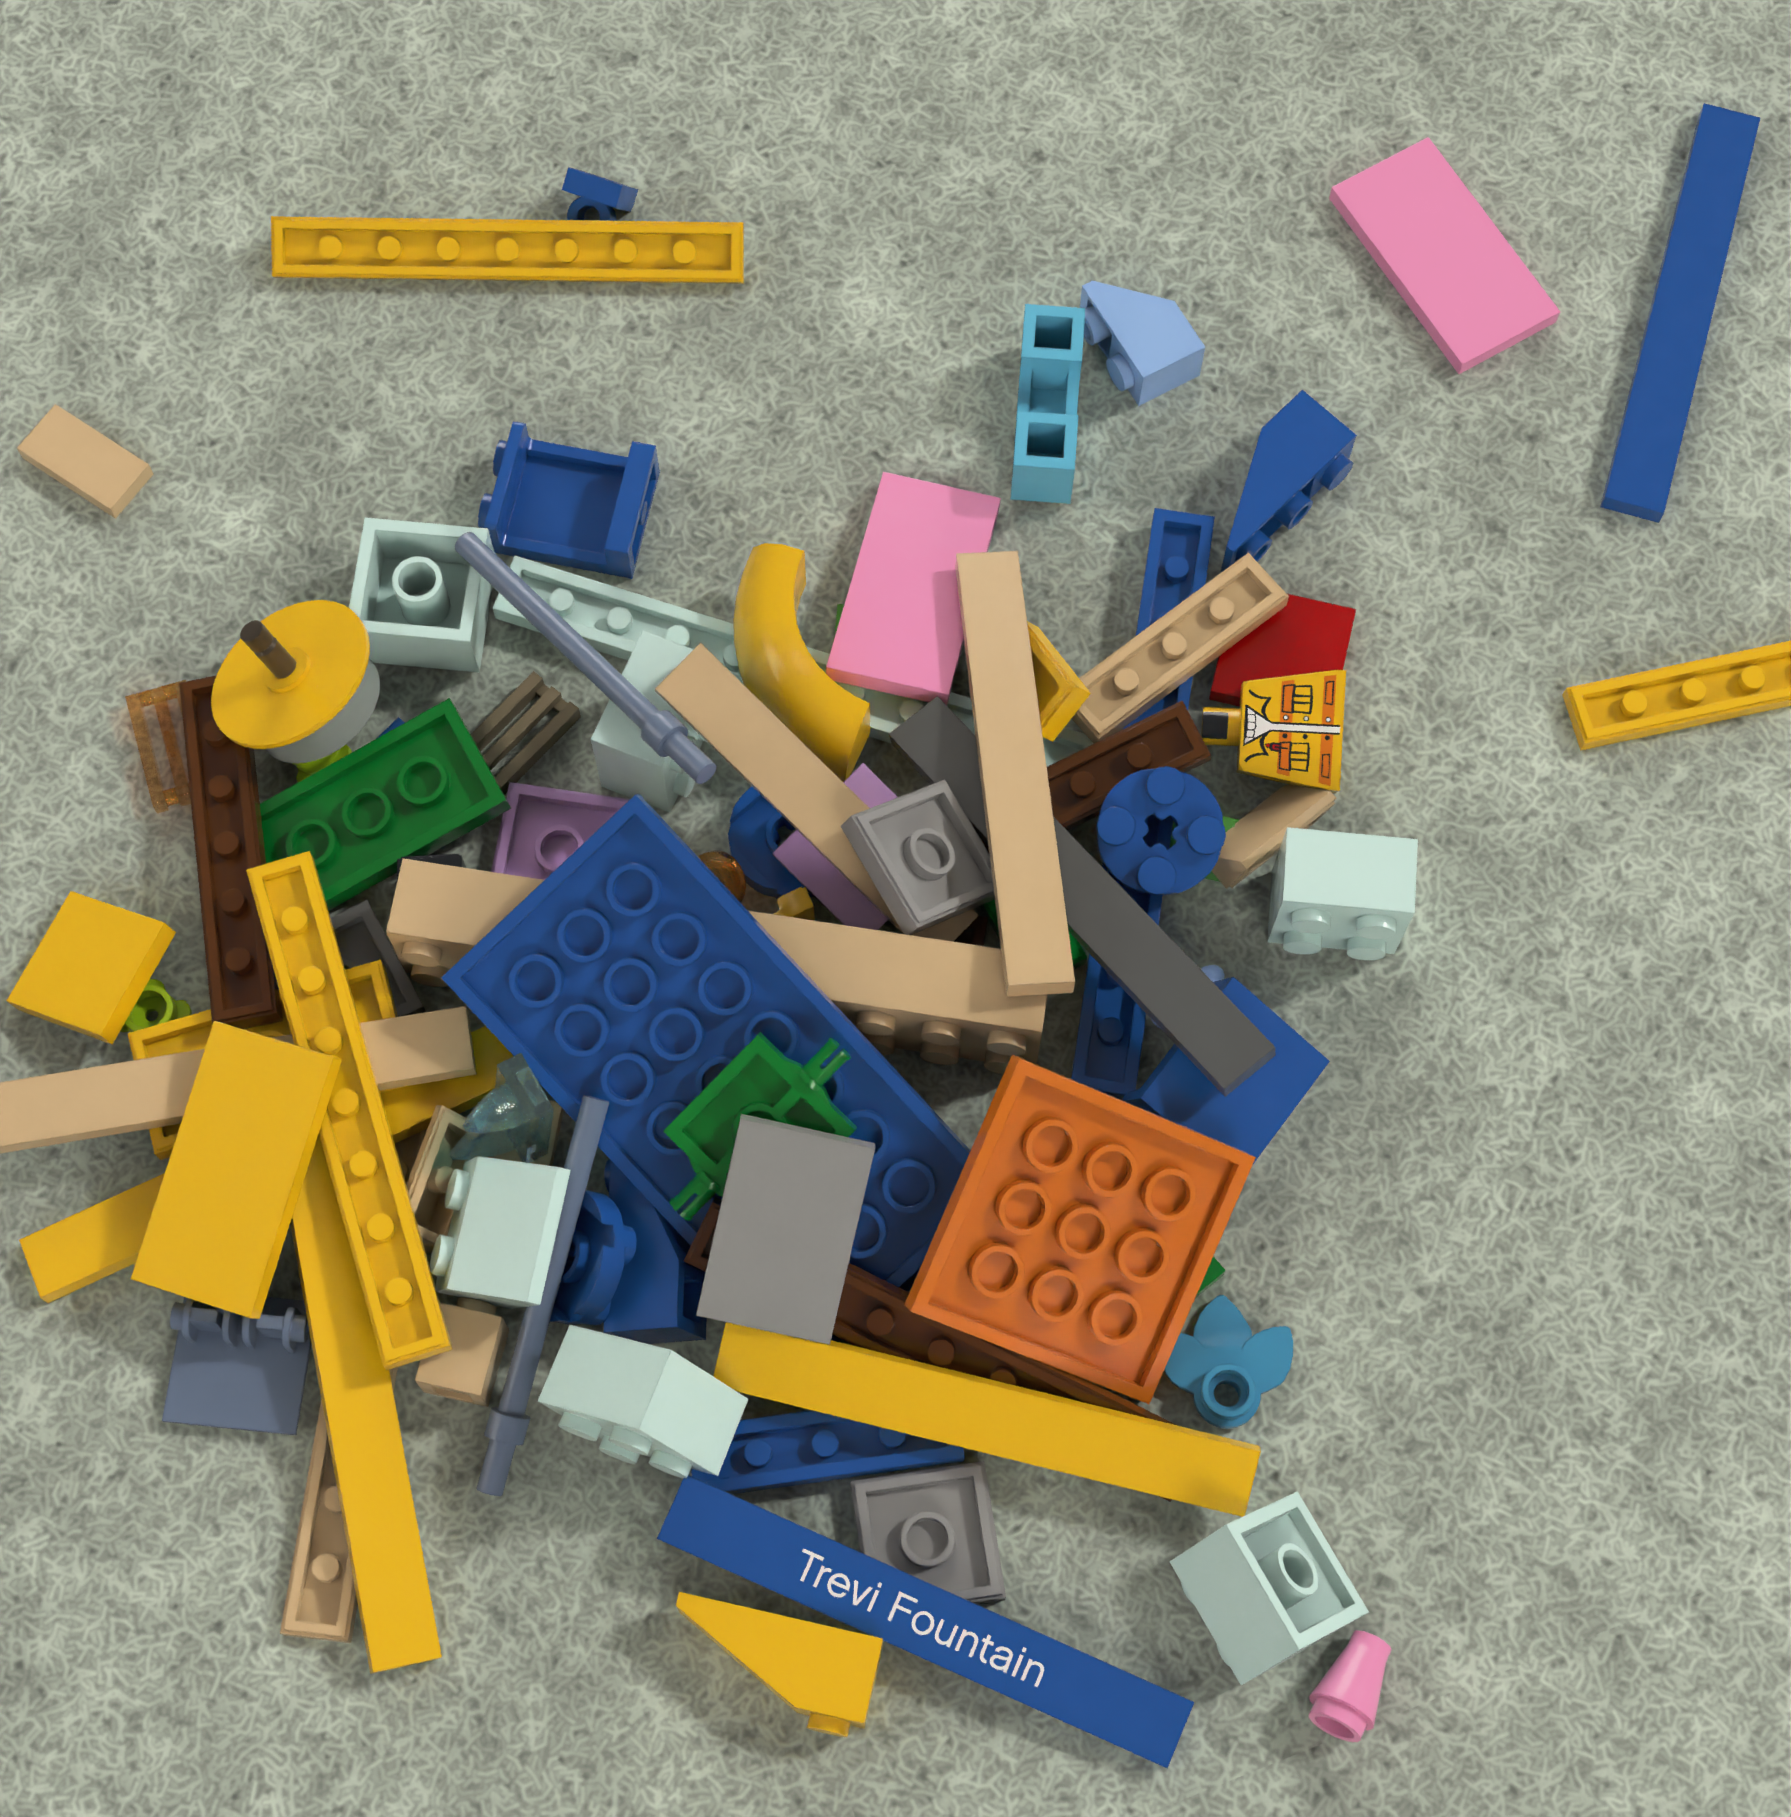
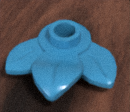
M1218 1295L1199 1315L1194 1327L1193 1336L1180 1333L1164 1372L1171 1383L1193 1395L1194 1405L1205 1421L1219 1428H1236L1244 1425L1254 1416L1260 1404L1261 1394L1278 1387L1284 1382L1293 1358L1292 1333L1289 1327L1278 1326L1265 1329L1252 1336L1250 1326L1237 1307L1226 1296ZM1221 1384L1233 1386L1238 1393V1402L1230 1407L1220 1405L1214 1397V1389Z

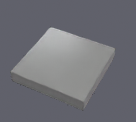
M945 779L854 814L841 825L843 832L903 934L913 935L995 900L990 854Z
M984 1461L850 1481L861 1553L975 1604L1006 1599Z

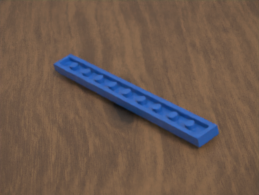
M1154 508L1135 636L1206 584L1214 516ZM1193 676L1123 729L1180 701L1184 702L1188 710ZM1154 815L1149 816L1144 821L1149 828L1148 833L1143 837L1145 843L1152 847L1160 842L1168 849L1173 820L1167 817L1160 821ZM1102 863V868L1109 874V872ZM1116 881L1159 926L1163 895L1152 896L1146 893H1139L1124 887ZM1090 954L1071 1079L1122 1100L1128 1091L1136 1090L1146 1013Z

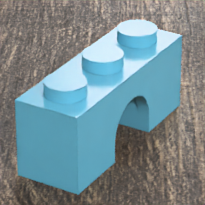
M1025 304L1010 500L1071 504L1076 461L1077 408L1086 308Z

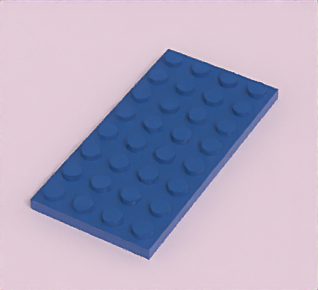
M635 794L441 977L575 1122L583 1095L609 1102L598 1147L690 1246L715 1197L722 1200V1197L716 1193L692 1217L691 1221L685 1220L680 1214L698 1196L696 1193L677 1211L673 1209L669 1200L674 1198L697 1174L694 1172L687 1154L663 1130L760 1032L785 1057L801 1063L803 1066L828 1042L830 1037L833 1038L840 1046L822 1065L826 1066L843 1048L849 1053L851 1059L847 1060L823 1086L826 1088L831 1102L857 1126V1129L849 1138L875 1143V1152L849 1263L897 1287H900L921 1267L971 1150L640 794ZM834 1335L831 1337L832 1341L839 1342L842 1340Z

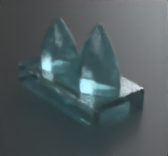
M522 1053L497 1064L495 1088L486 1094L467 1116L463 1124V1129L467 1133L456 1143L449 1155L452 1160H469L477 1156L491 1157L516 1150L522 1162L531 1163L548 1154L554 1108Z

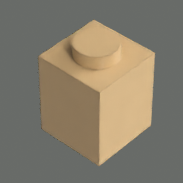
M459 1297L456 1306L440 1303L453 1350L420 1360L415 1382L424 1393L489 1407L509 1328L503 1317L495 1315L497 1308L487 1302Z

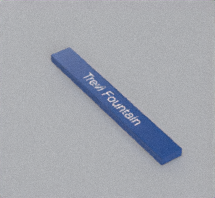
M688 1475L687 1479L683 1478L657 1537L658 1540L867 1634L882 1638L887 1643L1167 1769L1194 1705L1193 1701L690 1475Z

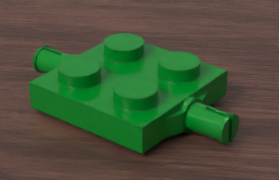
M760 1032L663 1130L687 1154L694 1172L697 1174L674 1198L669 1200L673 1209L677 1211L694 1193L698 1195L681 1212V1217L691 1221L692 1217L716 1193L723 1197L741 1114L850 1137L855 1132L857 1126L831 1102L827 1090L823 1086L847 1060L851 1059L849 1053L843 1048L826 1066L822 1065L840 1046L836 1040L830 1037L828 1042L803 1066L801 1063L785 1057Z

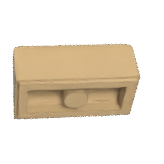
M1285 785L1241 818L1233 828L1225 832L1224 845L1221 848L1218 861L1212 872L1226 889L1228 887L1233 888L1279 851L1287 827L1308 829L1335 804L1334 800L1337 798L1328 790L1299 785Z
M436 1105L406 1184L425 1253H432L436 1239L440 1234L448 1235L453 1210L445 1208V1196L454 1169L463 1170L465 1161L477 1156L484 1157L493 1131L442 1105Z

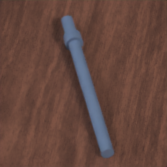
M473 532L464 533L459 537L455 544L456 552L642 730L641 738L660 757L669 756L698 784L707 782L714 775L716 764L687 738L688 729L670 711H659Z
M583 1095L564 1164V1168L571 1171L541 1304L525 1308L499 1407L491 1408L484 1436L490 1438L476 1489L485 1494L503 1495L516 1445L524 1444L530 1422V1417L525 1414L608 1110L609 1102L586 1095Z

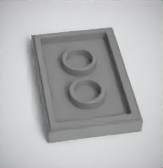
M741 1114L696 1316L830 1345L875 1152V1143Z

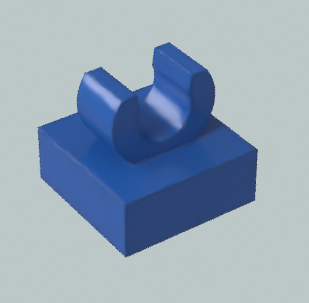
M568 167L562 187L563 191L581 196L569 206L567 220H584L586 211L595 207L600 215L599 221H617L614 208L631 212L638 193V189Z

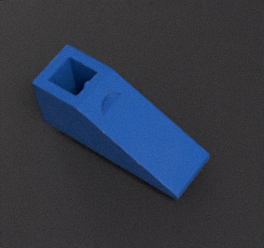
M1301 390L1261 428L1220 572H1223L1247 553L1258 562L1271 546L1272 540L1269 537L1282 525L1288 529L1296 526L1310 510L1313 504L1310 498L1323 486L1329 491L1336 488L1353 467V462L1349 458L1357 435L1304 390Z
M608 1159L605 1165L604 1179L609 1192V1198L618 1207L623 1225L630 1226L635 1231L637 1243L633 1259L623 1267L620 1282L611 1299L609 1314L603 1322V1333L646 1344L706 1340L707 1318L696 1316L705 1272L684 1262L691 1246L620 1169Z

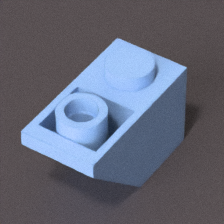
M1096 281L1082 285L1080 308H1086L1084 339L1089 345L1096 343L1099 345L1107 357L1106 366L1114 385L1120 391L1128 389L1138 406L1200 376L1205 345L1175 301Z

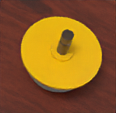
M311 600L296 603L274 612L261 621L254 620L247 623L240 632V640L233 646L221 664L213 684L211 708L219 729L238 745L252 749H266L274 758L288 763L315 761L334 753L346 745L360 732L369 720L377 704L380 692L379 674L375 665L369 659L370 641L364 623L347 606L328 600Z

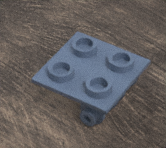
M184 1297L183 1303L175 1302L171 1310L170 1327L171 1329L178 1330L162 1422L297 1435L312 1345L304 1301L267 1297L260 1319L247 1318Z

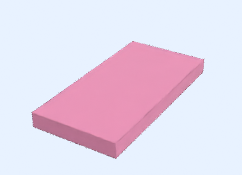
M1429 137L1331 188L1330 201L1458 374L1556 323L1560 310Z
M883 472L826 666V674L833 681L928 703L938 696L947 706L964 644L955 570L956 553L988 552L999 513L1001 498Z

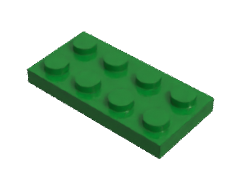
M448 698L260 803L266 864L310 851L314 858L329 911L397 873V859L406 856L429 855L511 809V806L456 706Z

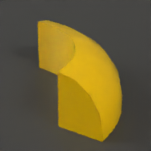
M764 543L752 548L740 579L733 618L734 645L743 684L844 782L851 775L870 735V703L854 696L834 682L818 666L802 639L796 619L800 598L806 586L805 551L783 544Z

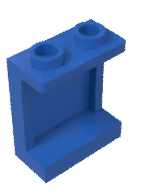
M513 421L508 441L499 440L495 450L493 474L498 477L493 494L485 493L483 495L478 514V527L488 528L494 553L632 579L660 474L656 445L632 441L629 455L624 457L534 440L528 435L526 423Z
M1230 977L1214 981L1213 983L1275 1046L1276 1055L1225 1097L1174 1044L1141 1088L1128 1091L1122 1101L1247 1152L1256 1157V1161L1330 1061L1236 978Z

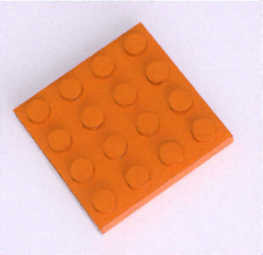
M1012 1054L904 1305L913 1313L1150 1404L1256 1157Z

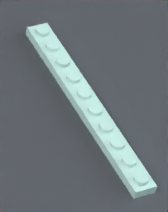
M514 556L510 568L596 651L629 660L642 630L695 649L702 643L743 684L738 669L734 645V626L732 623ZM500 593L498 594L493 606L495 619L541 633ZM807 647L818 666L826 673L830 654ZM836 682L854 696L870 703L869 737L891 743L889 733L928 704V702ZM951 692L947 707L975 735L971 698ZM1064 727L1053 742L1043 738L1046 766L1052 765L1094 743L1086 734Z

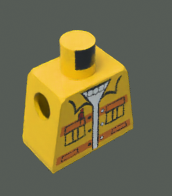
M1331 670L1244 681L1241 685L1240 709L1203 707L1201 737L1205 745L1238 746L1236 773L1337 793L1340 791L1346 670Z

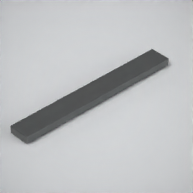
M937 696L889 733L891 744L930 785L945 779L976 833L989 847L976 737ZM1053 817L1068 931L1226 1097L1276 1055L1275 1046Z

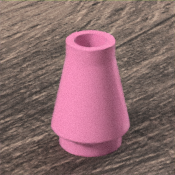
M1356 1630L1352 1633L1345 1649L1309 1696V1700L1313 1705L1309 1713V1719L1318 1728L1336 1738L1349 1742H1359L1365 1730H1372L1374 1728L1385 1666L1391 1653V1647L1384 1640L1365 1631Z

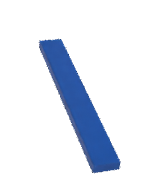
M1705 103L1700 111L1600 505L1601 508L1657 523L1660 522L1664 515L1760 117Z

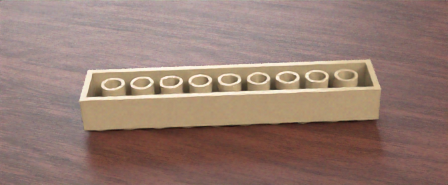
M402 859L386 929L387 936L406 973L411 974L410 978L427 986L446 987L448 985L441 977L544 880ZM749 911L882 1055L893 1054L894 1048L919 1051L920 1058L941 1065L956 1064L959 1058L984 1061V1067L987 1070L1004 1074L1012 1054L1037 1065L1048 994L1007 997L1001 949Z

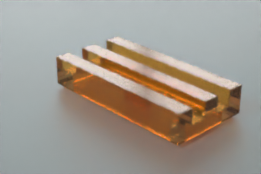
M186 680L125 696L152 805L157 814L168 811V806L179 803L181 806L191 804L189 782L168 705V700L177 698L182 714L179 683L186 682ZM153 704L155 705L175 783L174 788L164 790L143 708Z

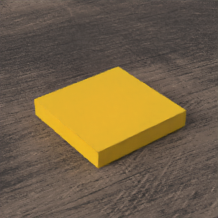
M70 891L6 1001L19 1011L113 1045L176 932L165 922Z

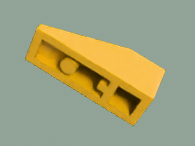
M678 1593L676 1607L679 1613L795 1712L808 1715V1729L840 1737H848L850 1725L865 1729L883 1648L882 1638L688 1593Z

